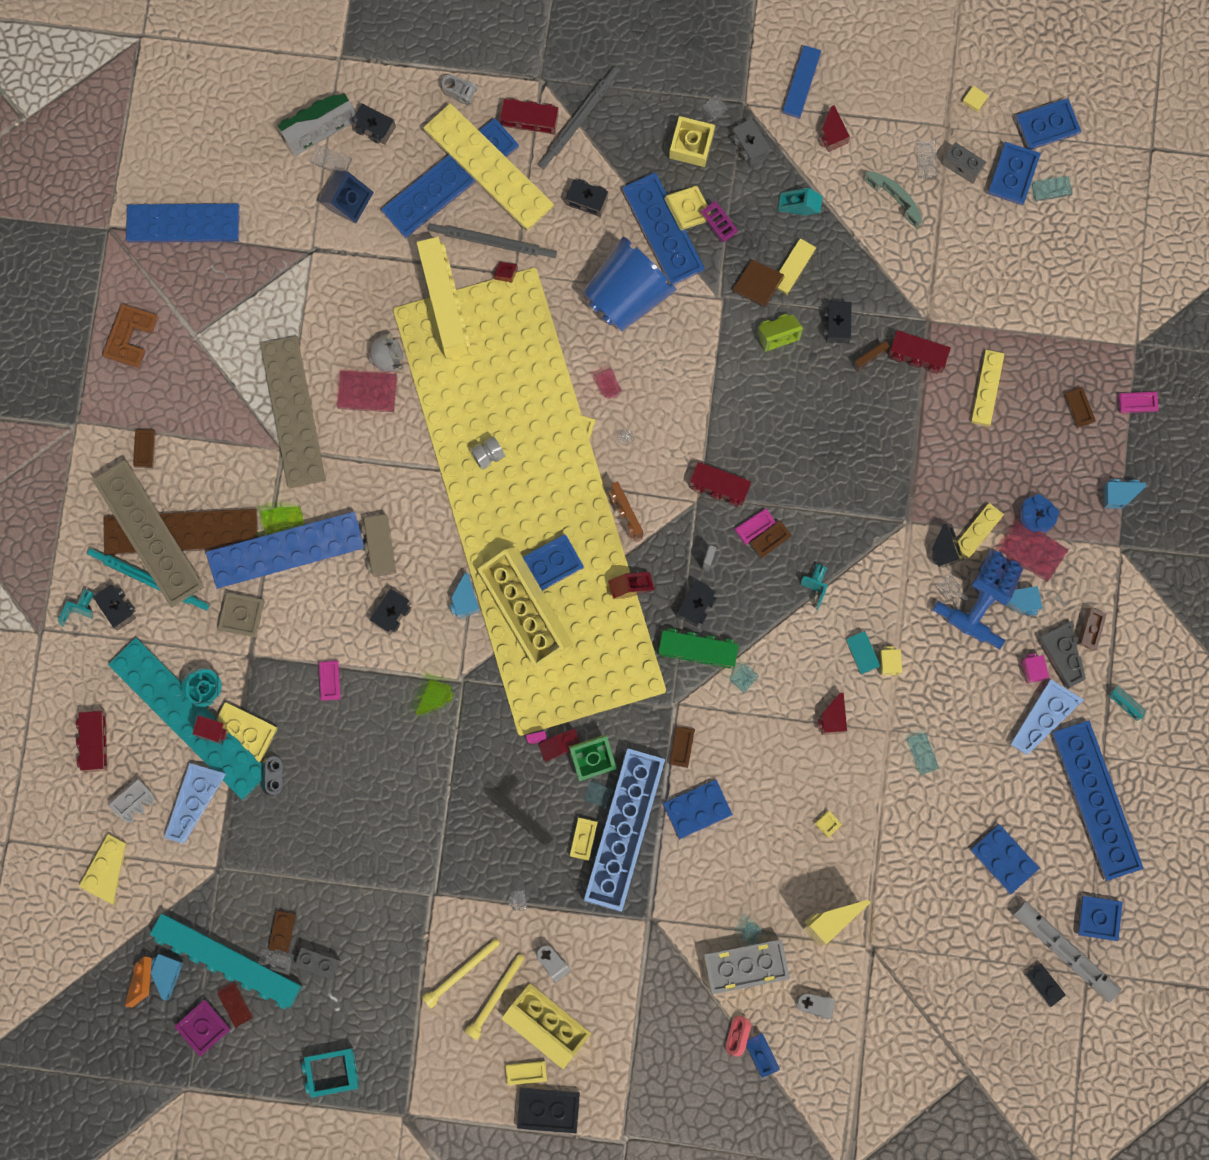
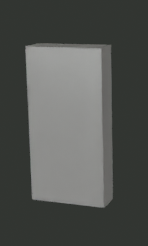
M711 545L708 547L703 562V571L709 573L717 547Z

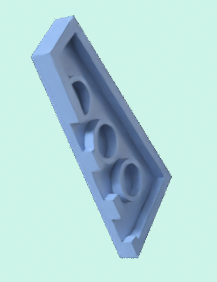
M1050 679L1010 745L1028 755L1084 699Z
M189 763L164 838L185 844L224 779L225 773Z

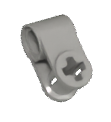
M451 74L444 76L442 79V92L444 95L465 105H471L472 96L478 90V86ZM449 83L455 85L453 88L446 87Z
M542 946L539 948L537 958L555 983H558L571 972L568 965L551 947ZM543 949L545 951L549 950L551 952L549 954V960H547L546 958L541 959V951Z
M802 994L797 998L796 1006L802 1012L832 1020L836 1000L824 996ZM807 997V1001L810 1002V1006H806V1008H804L802 1000H806Z

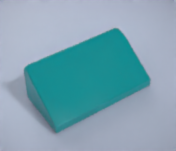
M866 631L846 639L861 675L880 667Z
M1117 685L1108 694L1113 701L1136 721L1144 717L1146 710L1120 686Z

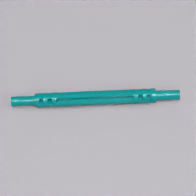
M92 548L88 550L87 555L103 562V565L160 591L150 574L109 554H102ZM194 595L182 601L205 611H208L210 604L195 598Z

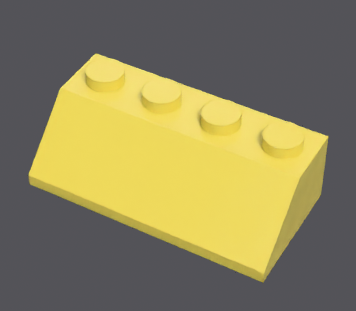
M531 983L502 1017V1020L562 1069L567 1066L592 1034Z

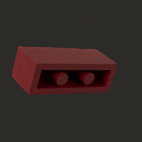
M516 98L504 99L500 123L503 127L555 135L559 107L553 104H537L534 101L522 102Z
M897 330L888 356L892 357V360L896 362L905 361L910 363L912 367L927 368L929 372L938 374L942 373L945 368L951 347Z
M697 462L689 487H692L694 492L700 494L703 492L708 493L713 499H724L728 501V504L738 507L739 505L743 506L752 481Z
M103 711L78 712L79 718H76V728L79 729V737L76 738V746L79 749L77 767L82 772L108 771L106 713Z

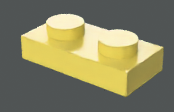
M578 818L570 857L589 861L598 822Z

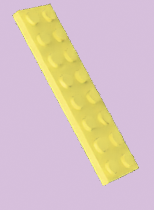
M451 103L424 127V131L526 231L530 230L554 207V204Z

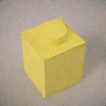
M893 646L884 647V650H881L879 653L881 676L900 675L902 673L901 649H896Z

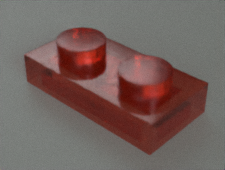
M236 983L217 992L235 1028L254 1018Z

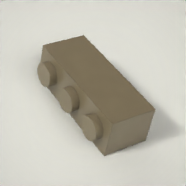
M387 514L364 518L365 524L361 525L363 535L367 536V542H364L366 554L369 553L370 561H367L368 572H372L374 577L397 574Z

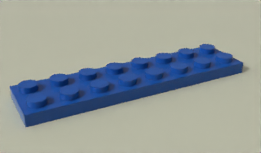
M496 118L479 130L505 157H508L519 148V144ZM448 155L383 207L381 211L406 239L476 181Z
M352 511L206 551L216 588L218 589L357 551L365 547L356 513Z
M1090 720L1053 732L1052 736L1105 882L1144 869Z

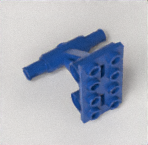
M990 549L978 570V575L971 585L980 593L969 614L964 613L958 608L952 609L940 601L935 605L933 612L946 618L949 624L960 629L964 634L970 635L980 642H987L1000 650L1006 639L991 632L990 627L981 623L980 620L995 600L1004 606L1011 600L1023 567L1018 562L1004 557L1001 552Z

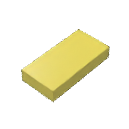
M546 1062L506 1065L507 1085L546 1082Z

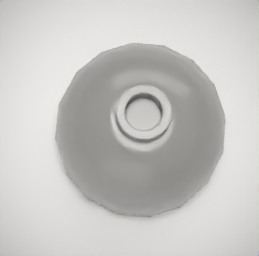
M386 334L377 338L371 346L369 359L372 364L383 372H395L401 370L404 365H400V359H404L398 340L392 339L393 334Z

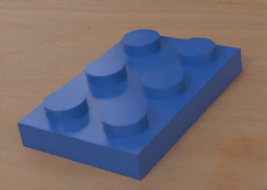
M1068 98L1018 114L1015 117L1027 149L1030 150L1081 133V128Z
M1005 142L988 194L1023 206L1041 153Z
M566 534L523 557L542 591L584 569Z
M717 779L663 803L679 840L733 816Z
M1000 824L970 850L1010 895L1040 869Z

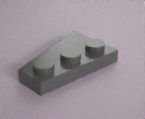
M1073 620L1039 638L1067 689L1086 679L1081 656H1079L1077 649V638L1074 636Z

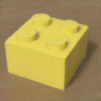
M679 116L669 158L705 167L714 136L715 125Z

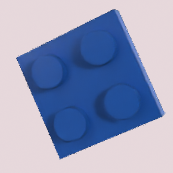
M1082 896L1078 936L1119 941L1123 902Z

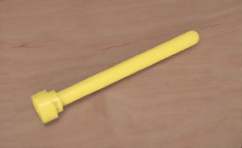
M494 939L436 990L429 993L426 992L421 998L432 1009L437 1005L438 998L499 946V940Z
M522 954L517 955L475 1023H472L470 1026L468 1025L464 1032L475 1040L479 1039L482 1030L481 1026L524 960Z

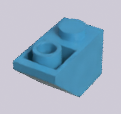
M1120 479L1109 480L1104 485V508L1123 509L1146 487V483H1140V480H1129L1128 482H1121Z

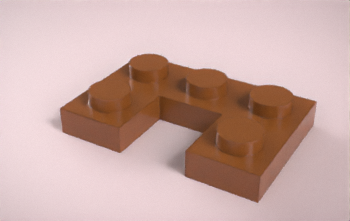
M122 304L102 356L106 359L139 369L146 351L129 345L134 329L153 334L159 317L155 314Z
M619 482L612 483L609 497L613 505L618 506L621 517H626L628 521L626 531L630 539L634 538L637 543L643 540V530Z

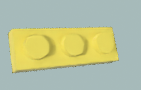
M988 503L958 541L962 554L967 559L970 558L1004 515L992 504Z

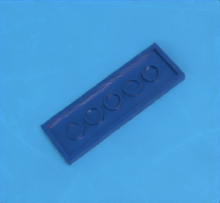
M656 172L623 187L622 191L665 276L668 278V282L675 285L705 271L685 229L680 230L664 199L667 194Z
M127 205L126 241L128 243L239 242L240 205Z

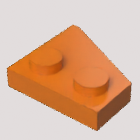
M144 956L135 963L125 1001L126 1007H134L149 995L152 958Z

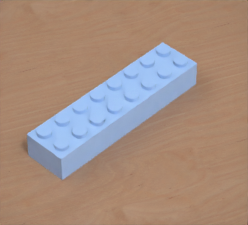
M627 748L584 898L585 902L622 912L665 759Z

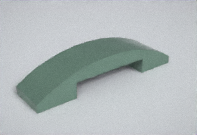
M866 172L864 181L876 192L881 188L887 191L907 210L904 218L916 229H919L922 218L910 195L890 178L876 172Z

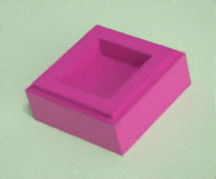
M545 731L526 735L529 745L547 740Z

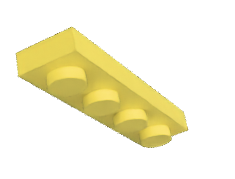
M990 350L985 351L971 423L988 427L991 425L1004 353Z

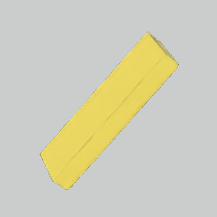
M801 238L799 239L779 271L784 274L785 278L777 290L788 295L815 252L816 247Z

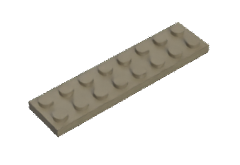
M298 336L260 343L288 488L326 481Z
M126 460L92 479L171 608L205 588Z

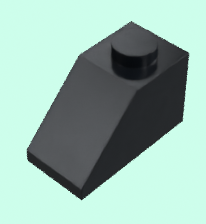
M949 523L943 524L932 548L933 562L941 568L964 560L953 526Z

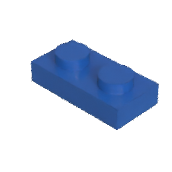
M763 1033L747 1040L746 1046L762 1078L780 1070Z

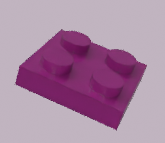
M207 1000L202 1001L174 1026L199 1057L203 1056L231 1030Z

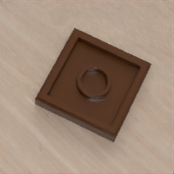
M752 259L733 288V292L766 307L785 277L784 274Z

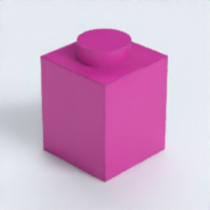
M1037 653L1026 655V659L1022 661V666L1027 684L1048 679L1049 674L1044 655L1038 656Z

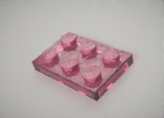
M341 371L337 408L394 413L397 374Z
M1019 519L999 552L1048 582L1069 549L1041 531L1032 532L1028 530Z

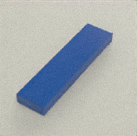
M804 45L783 114L801 118L822 50Z

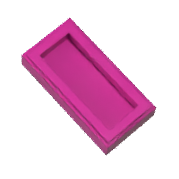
M1157 392L1119 393L1118 395L1120 413L1157 412L1159 410Z
M765 508L735 528V532L744 545H747L774 526L776 521Z
M339 661L319 662L321 701L341 700Z

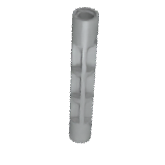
M1027 901L1017 908L1013 916L1087 982L1105 1001L1109 1003L1119 994L1122 988L1101 971Z

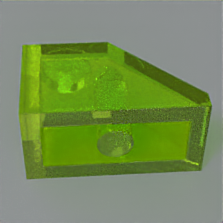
M277 507L261 511L264 530L267 534L305 525L301 507Z
M430 678L416 711V716L424 717L445 708L447 703L451 704L455 695L452 692L453 688Z

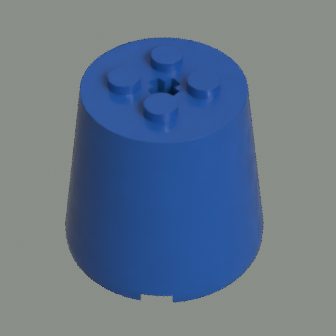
M624 236L619 240L582 291L590 301L588 305L595 312L600 311L603 314L601 318L608 325L611 326L613 324L621 332L677 290L672 283L670 285L666 283L668 278L637 247L633 249L629 246L631 242Z

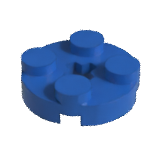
M1040 494L1027 498L1019 509L1022 524L1032 532L1043 531L1042 533L1050 531L1056 524L1059 510L1053 503ZM1036 511L1040 512L1042 514V517H1037L1035 515Z

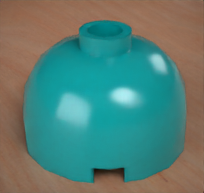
M200 667L190 670L183 678L181 685L182 694L185 699L198 707H206L213 704L216 697H219L222 689L219 676L208 668Z

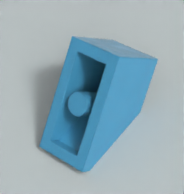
M468 573L462 577L452 596L453 603L450 604L452 614H457L458 619L480 612Z
M1038 586L1015 590L1006 606L1020 615L1026 614L1027 617L1038 615V612L1043 609Z
M158 954L152 960L151 975L161 999L169 1000L183 962Z

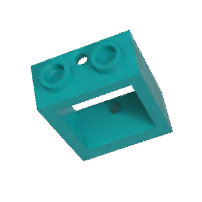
M354 1048L304 1057L305 1062H302L303 1074H307L308 1082H305V1090L307 1094H310V1098L360 1088ZM344 1055L349 1085L316 1091L311 1061Z

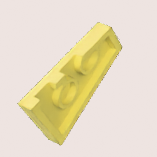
M225 702L217 718L218 722L227 725L226 729H228V732L235 736L242 743V746L249 750L260 763L278 728Z
M108 834L79 887L115 905V896L119 885V875L123 864L126 843Z

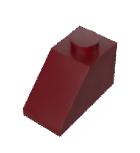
M835 105L830 107L820 137L821 145L826 147L828 152L848 144L850 135Z
M650 572L622 574L608 581L613 599L629 598L655 590Z
M839 693L822 713L821 719H818V730H822V735L844 734L847 732L844 693Z
M198 715L192 734L199 739L222 745V741H225L227 738L228 729H226L227 725Z
M572 729L540 743L539 747L544 761L548 762L570 754L569 747L580 742L575 729Z

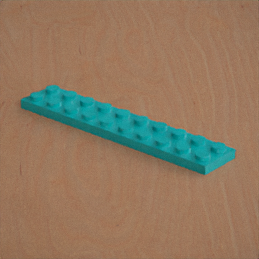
M137 638L108 664L212 770L226 774L223 781L242 800L261 783L262 763H259L255 756L249 750H246L235 736L228 732L226 740H223L221 745L199 739L192 734L198 715L217 721V718L206 707H198L188 702L182 694V683Z

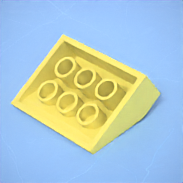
M865 900L821 914L815 913L804 922L806 926L803 929L818 946L826 945L871 902Z

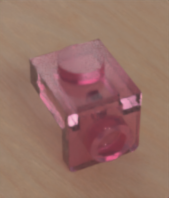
M611 367L594 374L604 398H614L622 391Z

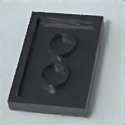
M520 1088L517 1129L577 1134L580 1092Z

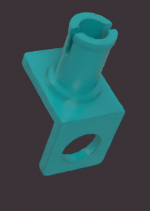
M820 564L815 565L811 578L803 576L801 581L802 586L821 593L816 610L819 609L828 587L827 584L822 583L827 568L823 566L821 572H819Z
M83 589L77 603L74 604L67 601L58 618L60 626L64 627L71 611L93 619L92 611L87 608L95 594L91 591L87 593V590Z

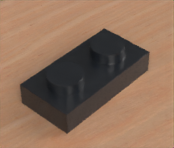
M1039 963L1025 975L1049 1007H1052L1066 996L1042 963Z

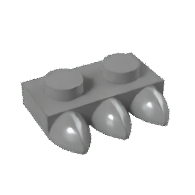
M137 777L107 804L123 821L133 823L134 818L131 810L143 814L144 807L141 801L153 805L154 797Z

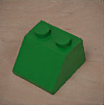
M607 735L569 747L572 763L579 781L616 769Z

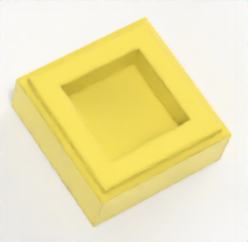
M973 86L962 103L978 112L988 99V95Z
M828 810L815 825L829 838L842 823Z

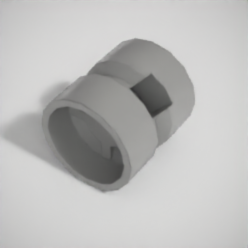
M494 436L484 440V445L477 444L470 449L482 470L491 466L492 461L498 462L505 458V454Z

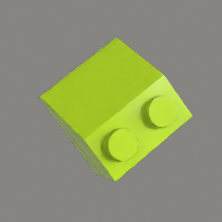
M784 314L779 316L778 320L772 322L767 320L758 326L757 333L764 352L800 340L803 328L794 314L789 316Z

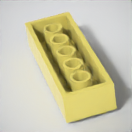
M439 237L419 241L417 246L446 359L468 354L467 347H470L467 331H463L466 329L458 295H455L457 293L449 260H446L448 257L444 242L440 243Z
M517 547L503 550L477 569L535 668L546 666L574 647L573 642Z

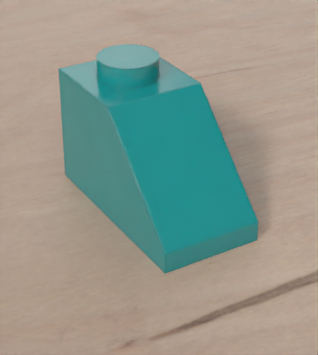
M810 188L780 193L778 211L805 216L818 214L821 212L823 195Z

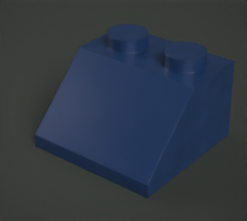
M336 170L318 202L331 212L353 223H357L374 192L350 172Z

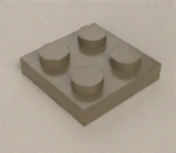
M226 592L218 630L257 638L265 601Z

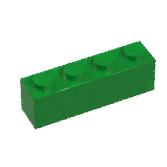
M667 628V631L663 630L658 656L734 670L739 644H735V641L731 639L719 641L714 636L705 635V638L697 637V634L693 632L681 634L676 629Z

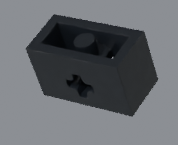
M363 103L351 121L353 129L357 134L362 136L365 134L377 144L382 143L386 145L396 128L394 119Z
M573 179L566 196V206L601 218L608 200V191L602 186L597 185L595 187L589 185L585 180Z
M829 301L828 306L824 307V319H827V325H824L823 336L827 337V343L850 342L852 302ZM835 320H838L840 325H836Z
M695 580L676 617L697 628L699 623H704L708 615L705 613L707 608H712L717 599L714 597L716 591ZM700 601L701 607L694 608V603Z
M111 584L94 595L93 598L112 627L118 631L136 619L134 615L136 610L130 602L126 603L123 597L126 595L123 590ZM115 603L118 604V609H117V610L114 609V608H115V606H114Z
M390 588L369 621L388 635H391L392 632L395 633L401 625L399 621L402 617H406L411 611V602ZM394 610L396 615H390L389 617L388 611Z

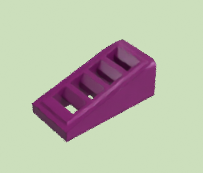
M713 201L700 211L720 242L727 241L738 232L716 201ZM715 208L716 212L709 216L708 213ZM720 215L721 218L713 222V219ZM724 221L725 224L718 228L717 226ZM728 228L729 231L723 235L722 231Z

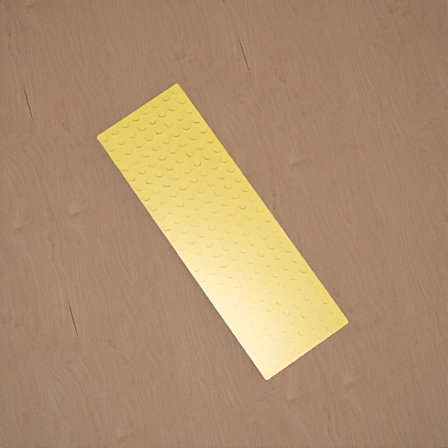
M531 268L517 272L512 283L492 279L456 290L457 294L455 295H458L466 328L463 331H467L470 347H467L468 354L446 359L431 297L395 307L393 311L518 734L520 736L664 694L666 687L638 596L613 599L608 581L622 574L630 573L584 421L578 418V414L579 416L582 414L537 269ZM560 410L568 412L567 415L562 414L561 417L558 416ZM494 436L501 446L505 458L498 462L492 461L491 466L482 470L470 449L477 444L484 445V440ZM566 534L584 569L545 589L543 593L573 642L574 647L546 666L535 668L477 569L505 549L517 547L521 556L524 557Z

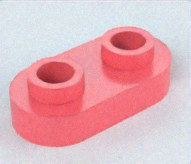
M737 1016L732 1021L726 1042V1051L729 1055L739 1057L745 1051L751 1029L750 1020L746 1017Z

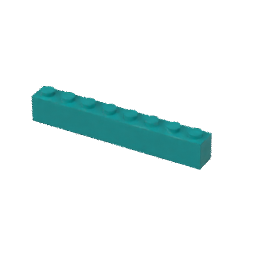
M165 914L160 915L150 933L151 936L155 937L154 942L162 946L165 943L172 946L170 950L179 955L183 952L189 955L188 959L197 964L201 961L206 964V969L214 973L217 970L224 973L223 978L231 982L234 979L241 982L240 986L248 991H251V989L258 991V996L265 1000H268L270 997L276 1001L275 1005L280 1008H292L303 988L302 985Z

